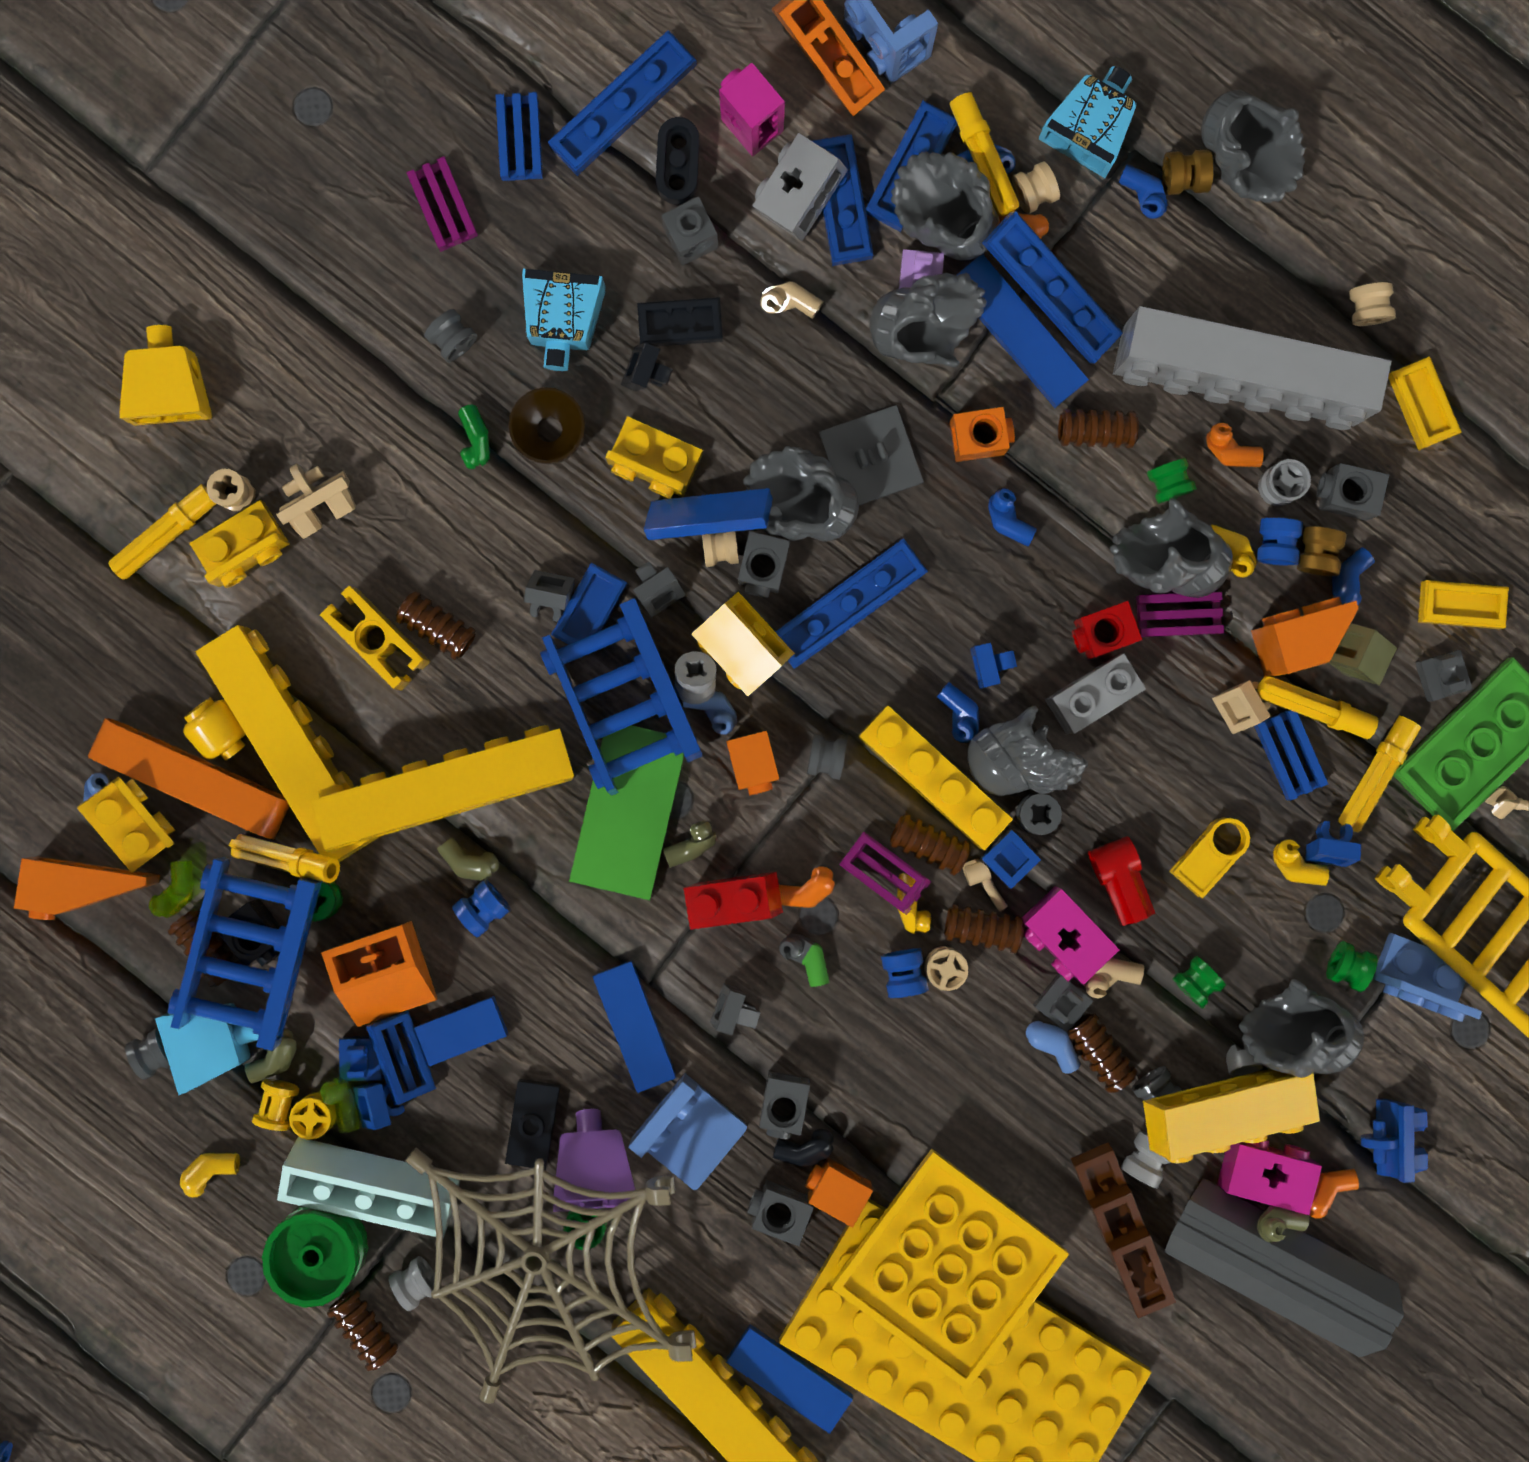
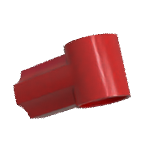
M1126 836L1088 851L1094 873L1100 884L1105 886L1121 926L1140 922L1155 914L1139 872L1142 871L1141 861L1130 837Z

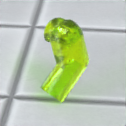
M192 860L170 862L171 885L160 895H154L149 902V909L154 916H163L165 918L175 916L192 900L194 895Z
M335 1078L333 1082L324 1083L320 1091L321 1098L325 1104L335 1105L339 1132H350L359 1129L357 1103L349 1083L343 1078Z

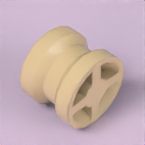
M1045 161L1034 165L1033 171L1027 174L1019 172L1012 176L1014 192L1021 208L1027 214L1036 211L1039 204L1043 202L1051 204L1060 199L1057 180L1050 166Z
M1388 282L1371 283L1355 287L1349 291L1350 300L1355 303L1356 311L1352 315V324L1354 326L1376 325L1396 318L1395 309L1390 306L1393 284Z
M735 532L702 535L706 567H714L717 562L721 561L739 564Z
M940 946L928 953L924 962V970L927 978L936 988L944 991L958 989L968 977L969 968L967 961L958 950L949 946Z

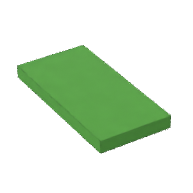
M1514 657L1507 658L1408 754L1403 765H1399L1393 775L1432 816L1439 814L1450 825L1452 831L1529 758V673Z
M631 725L603 737L600 749L607 763L667 737L666 733ZM673 752L613 778L619 793L612 796L606 791L605 787L597 789L594 781L592 782L569 882L651 900L683 765V753L675 756Z

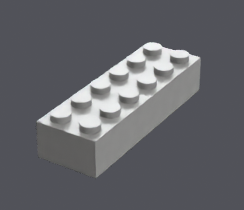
M1139 306L1122 328L1123 334L1120 338L1113 374L1123 376V382L1131 385L1146 386L1148 382L1164 385V391L1172 394L1186 395L1189 391L1205 394L1204 399L1210 402L1221 404L1229 403V400L1245 403L1244 407L1251 411L1269 412L1270 409L1284 411L1285 417L1292 420L1309 421L1312 417L1326 420L1325 425L1327 427L1349 430L1351 426L1354 427L1381 411L1392 361Z

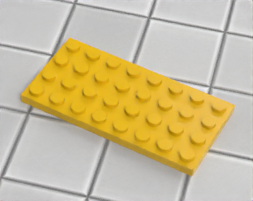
M869 1199L854 1227L846 1225L779 1337V1343L975 1462H1099L1152 1372L1149 1367L1036 1299L967 1391L831 1289L832 1281L886 1210L883 1206Z

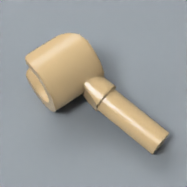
M1505 786L1499 787L1485 800L1487 804L1494 806L1491 812L1499 819H1504L1513 809L1529 811V800L1518 798Z
M981 859L966 862L963 866V872L969 886L982 882L983 888L998 911L1004 910L1007 904L994 886L987 865Z

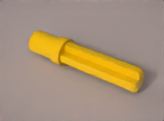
M972 92L959 95L949 105L959 126L961 139L967 145L973 161L977 164L978 170L989 180L990 198L998 216L1008 215L1019 208V201L989 134L991 130L987 121L983 119Z
M200 484L180 502H175L171 505L167 513L109 560L108 564L111 570L122 580L128 579L185 530L189 531L195 526L196 521L216 505L209 498L207 488Z
M1264 676L1257 686V693L1261 700L1325 723L1332 729L1343 730L1359 737L1370 739L1378 727V717L1353 708L1344 701L1332 700L1272 676Z
M1400 715L1397 717L1385 740L1381 741L1377 747L1374 759L1339 816L1338 822L1342 826L1350 824L1353 832L1356 833L1362 830L1399 765H1403L1408 755L1406 753L1422 728L1419 724Z
M239 834L236 839H231L229 843L231 856L234 858L289 872L295 877L311 878L332 883L337 879L340 872V863L336 858L317 854L310 849L302 847L293 848Z

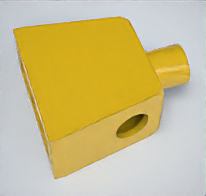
M151 325L146 327L148 349L128 350L124 355L119 410L120 418L134 426L212 419L196 354L185 346H173L171 326Z

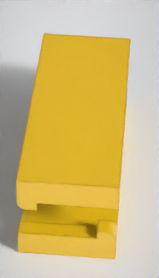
M349 585L341 594L350 605L355 603L365 614V619L359 622L353 630L340 619L342 614L333 604H330L320 616L393 689L402 691L412 679L407 674L404 677L398 676L386 662V658L393 654L398 647L413 659L407 665L412 671L416 668L423 670L431 661L359 589ZM380 627L385 635L384 643L380 648L372 650L368 646L367 636L372 629Z

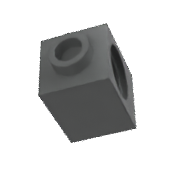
M699 196L661 215L664 231L682 266L719 248L717 232Z
M1342 463L1328 469L1327 473L1322 474L1317 487V497L1321 498L1319 510L1365 521L1380 516L1390 474ZM1344 482H1349L1355 487L1357 492L1355 501H1350L1344 496L1342 490Z
M749 531L738 576V584L745 586L744 593L762 598H768L770 592L778 594L790 547L789 540ZM760 556L770 558L775 564L774 572L764 578L756 576L751 570V564L756 558Z
M768 1071L759 1128L767 1129V1135L780 1139H790L791 1134L801 1135L810 1089L809 1078ZM786 1097L791 1099L796 1107L790 1115L780 1116L773 1111V1103L779 1098Z
M766 1179L762 1191L754 1190L747 1213L753 1215V1230L800 1246L814 1206L808 1203V1195ZM774 1203H783L789 1207L790 1213L786 1218L777 1220L770 1217L767 1210Z

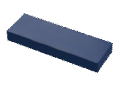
M924 100L922 101L865 209L867 215L899 232L902 231L903 226L894 212L896 206L891 202V190L895 187L894 180L900 178L898 169L901 166H907L911 155H919L921 152H934L942 155L958 125L954 116Z
M852 134L812 141L839 158L848 169L822 210L832 266L873 259Z
M765 488L651 501L643 530L648 540L764 529L768 525L773 497L770 489Z
M630 960L594 974L592 976L637 1093L675 1079L677 1077L633 961Z
M749 1324L727 1356V1364L829 1434L853 1400V1394L751 1324Z

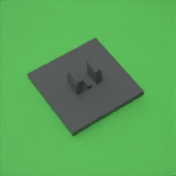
M897 405L819 432L828 461L832 465L835 474L847 479L857 492L859 505L924 483Z

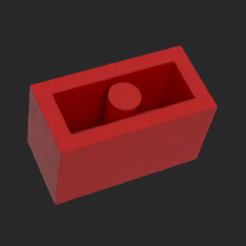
M777 871L699 882L683 888L690 930L771 919L783 913Z

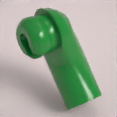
M473 404L466 405L459 410L458 416L472 446L463 448L460 455L467 469H475L479 465L483 467L490 458L488 429L477 406Z

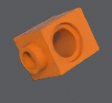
M1004 407L954 414L950 420L956 462L1005 455L1010 449L1009 443H1014L1015 441L1012 418H1005ZM978 425L988 426L994 434L993 442L988 444L978 442L973 435V428Z
M767 731L726 741L738 789L747 788L749 796L773 790L772 781L779 780V775Z
M830 1158L826 1159L822 1167L817 1164L815 1165L805 1184V1187L809 1189V1204L852 1228L873 1192L870 1180Z

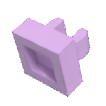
M903 249L899 289L912 287L922 276L942 274L944 254Z

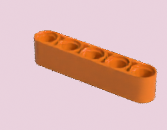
M111 718L104 719L88 754L90 759L264 838L275 839L289 809V804L283 795Z

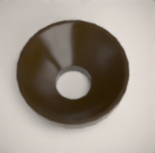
M544 387L527 392L516 402L509 416V433L514 446L523 456L536 463L555 464L567 460L578 450L584 438L585 420L580 406L573 397L556 388ZM546 419H555L562 426L561 436L553 442H545L538 435V427Z

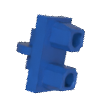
M1386 1098L1376 1099V1120H1373V1134L1361 1135V1146L1373 1149V1162L1377 1163L1378 1175L1399 1179L1400 1182L1409 1183L1415 1182V1173L1428 1169L1427 1152L1423 1147L1414 1145V1132L1424 1131L1428 1127L1427 1111L1425 1109Z

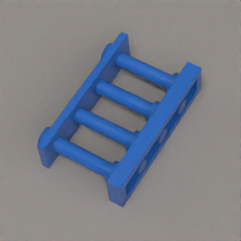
M635 598L619 604L624 617L617 619L618 624L559 649L549 634L542 637L546 650L540 652L549 675L557 673L595 762L588 766L597 789L605 787L611 796L619 793L613 780L617 776L673 752L675 756L683 753L688 763L703 756ZM623 639L626 642L635 640L640 654L633 657V662L574 687L565 664ZM640 676L643 680L651 677L657 691L649 695L651 699L590 725L582 707V701ZM658 714L659 718L665 715L668 716L673 730L666 732L667 737L606 763L597 742L598 739Z
M231 858L213 859L212 865H206L202 874L200 889L205 890L181 988L174 990L168 1006V1014L173 1015L171 1027L176 1029L182 1028L189 1023L191 1015L253 1029V1034L259 1035L256 1047L273 1051L282 1041L322 881L301 878L298 880L297 885L291 884L290 888L229 874L228 869ZM223 890L284 904L285 909L291 910L287 926H280L279 929L217 915ZM212 931L274 946V951L280 952L276 968L270 967L267 971L206 956ZM201 974H209L264 987L263 991L269 993L266 1009L260 1008L258 1012L196 998Z

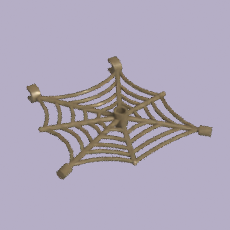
M417 1147L406 1158L405 1162L420 1174L424 1172L428 1174L436 1228V1263L434 1290H432L431 1296L434 1299L439 1298L463 1320L482 1348L491 1371V1375L485 1378L479 1395L482 1402L488 1404L495 1402L501 1385V1380L499 1379L501 1374L517 1365L537 1361L565 1363L589 1373L590 1378L593 1381H597L600 1378L598 1371L617 1357L633 1351L664 1349L668 1350L670 1359L674 1361L693 1360L691 1349L696 1347L695 1331H677L669 1336L662 1332L649 1312L640 1292L634 1267V1242L638 1220L644 1204L647 1200L650 1205L654 1206L671 1205L670 1194L675 1193L673 1176L651 1178L645 1183V1188L605 1192L575 1186L544 1170V1161L540 1158L535 1161V1167L514 1173L494 1175L458 1173L434 1167L431 1165L433 1160ZM534 1175V1188L511 1194H486L461 1189L449 1178L495 1182ZM544 1178L564 1189L588 1197L629 1199L610 1210L584 1208L562 1201L544 1191ZM436 1181L449 1191L454 1219L455 1259L453 1282L442 1287L443 1229ZM534 1195V1205L509 1211L490 1212L475 1200L506 1201ZM457 1198L477 1214L478 1249L474 1275L460 1279L462 1238ZM543 1199L560 1208L582 1215L597 1217L587 1223L563 1219L544 1210ZM635 1206L627 1240V1268L634 1295L648 1323L626 1308L616 1286L611 1262L613 1238L622 1214ZM533 1212V1226L526 1228H510L499 1219ZM543 1217L559 1225L576 1229L571 1232H565L543 1226ZM485 1220L496 1229L498 1254L495 1267L482 1271L485 1250ZM610 1220L612 1222L606 1236L604 1262L609 1287L616 1301L600 1291L591 1271L590 1247L595 1229ZM533 1233V1238L530 1242H527L520 1236ZM542 1234L559 1238L551 1242L546 1237H543ZM585 1234L587 1235L583 1246L584 1271L590 1284L575 1275L573 1264V1251L576 1239ZM504 1236L525 1252L524 1255L503 1263L505 1255ZM568 1244L565 1256L566 1269L550 1259L554 1251ZM523 1268L526 1272L524 1280L514 1269ZM550 1270L563 1278L558 1285H556ZM504 1273L514 1279L521 1288L518 1298L516 1299L504 1286L491 1278ZM541 1274L546 1286H532L535 1275ZM484 1282L498 1291L514 1307L511 1318L474 1284ZM568 1284H572L586 1294L566 1304L561 1291ZM461 1289H468L499 1316L507 1325L504 1336L491 1317L473 1299L460 1291ZM541 1292L551 1295L553 1301L543 1298L527 1300L529 1293ZM452 1293L470 1306L489 1326L501 1345L495 1362L477 1326L465 1311L447 1296L448 1294ZM591 1299H595L607 1307V1309L588 1315L576 1324L569 1310ZM541 1305L558 1309L563 1321L544 1317L520 1320L524 1307ZM614 1313L631 1323L608 1330L587 1344L584 1343L578 1331L593 1320ZM541 1324L557 1326L568 1330L573 1342L561 1336L549 1334H535L512 1340L516 1329ZM640 1329L657 1340L656 1342L632 1344L616 1350L596 1365L589 1353L590 1349L609 1337ZM536 1341L562 1344L577 1351L583 1361L582 1363L561 1355L537 1354L518 1358L504 1365L510 1349L523 1343Z

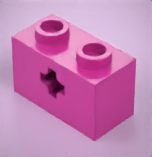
M750 63L743 70L740 68L734 69L723 79L719 89L721 120L753 157L784 131L785 101L753 63Z
M1054 886L1022 917L1023 923L1027 928L1023 936L1039 952L1045 947L1056 958L1051 965L1067 982L1074 977L1084 985L1120 950L1059 887ZM1062 929L1068 932L1073 931L1070 937L1074 942L1070 946L1063 943L1059 944L1062 938L1058 933Z
M1269 1140L1260 1143L1241 1142L1230 1145V1150L1225 1152L1217 1182L1227 1194L1310 1215L1322 1168L1320 1164L1309 1157L1310 1151L1290 1144H1285L1284 1150L1269 1146ZM1274 1166L1277 1167L1276 1173H1268L1266 1176L1263 1175L1264 1169H1273Z

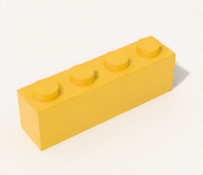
M889 705L885 706L857 736L978 848L985 851L1013 820Z
M1266 1069L1143 1101L1149 1149L1166 1158L1171 1163L1191 1161L1193 1155L1203 1152H1226L1230 1150V1145L1241 1142L1260 1143L1267 1140V1135L1278 1132L1286 1134L1298 1133L1304 1129L1303 1126L1320 1122L1314 1073L1307 1077L1299 1078L1290 1073Z

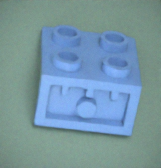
M846 0L844 3L845 19H843V25L848 35L854 42L861 41L868 51L866 57L874 72L879 76L884 74L890 84L931 57L938 22L929 9L918 17L915 14L906 17L895 27V33H893L870 0Z
M1388 934L1373 980L1385 984L1384 993L1463 1022L1465 1015L1480 1020L1482 1011L1458 1002L1466 983L1463 978L1427 946L1396 934Z
M684 1073L632 1136L628 1148L640 1158L648 1152L691 1189L697 1190L745 1133L747 1124Z

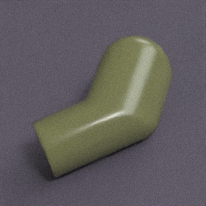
M704 820L691 825L690 832L693 838L663 848L670 868L700 857L716 844L717 834L712 831L710 822Z
M454 837L437 848V851L453 872L463 879L487 880L499 868L498 859L494 854L484 852L481 856L467 855Z
M285 1028L281 1044L273 1051L268 1050L264 1058L245 1064V1072L250 1083L253 1084L288 1070L297 1048L292 1031Z

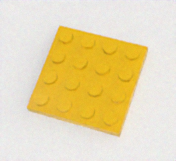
M931 1148L832 1281L831 1289L968 1391L1068 1257L1069 1253L1064 1247Z

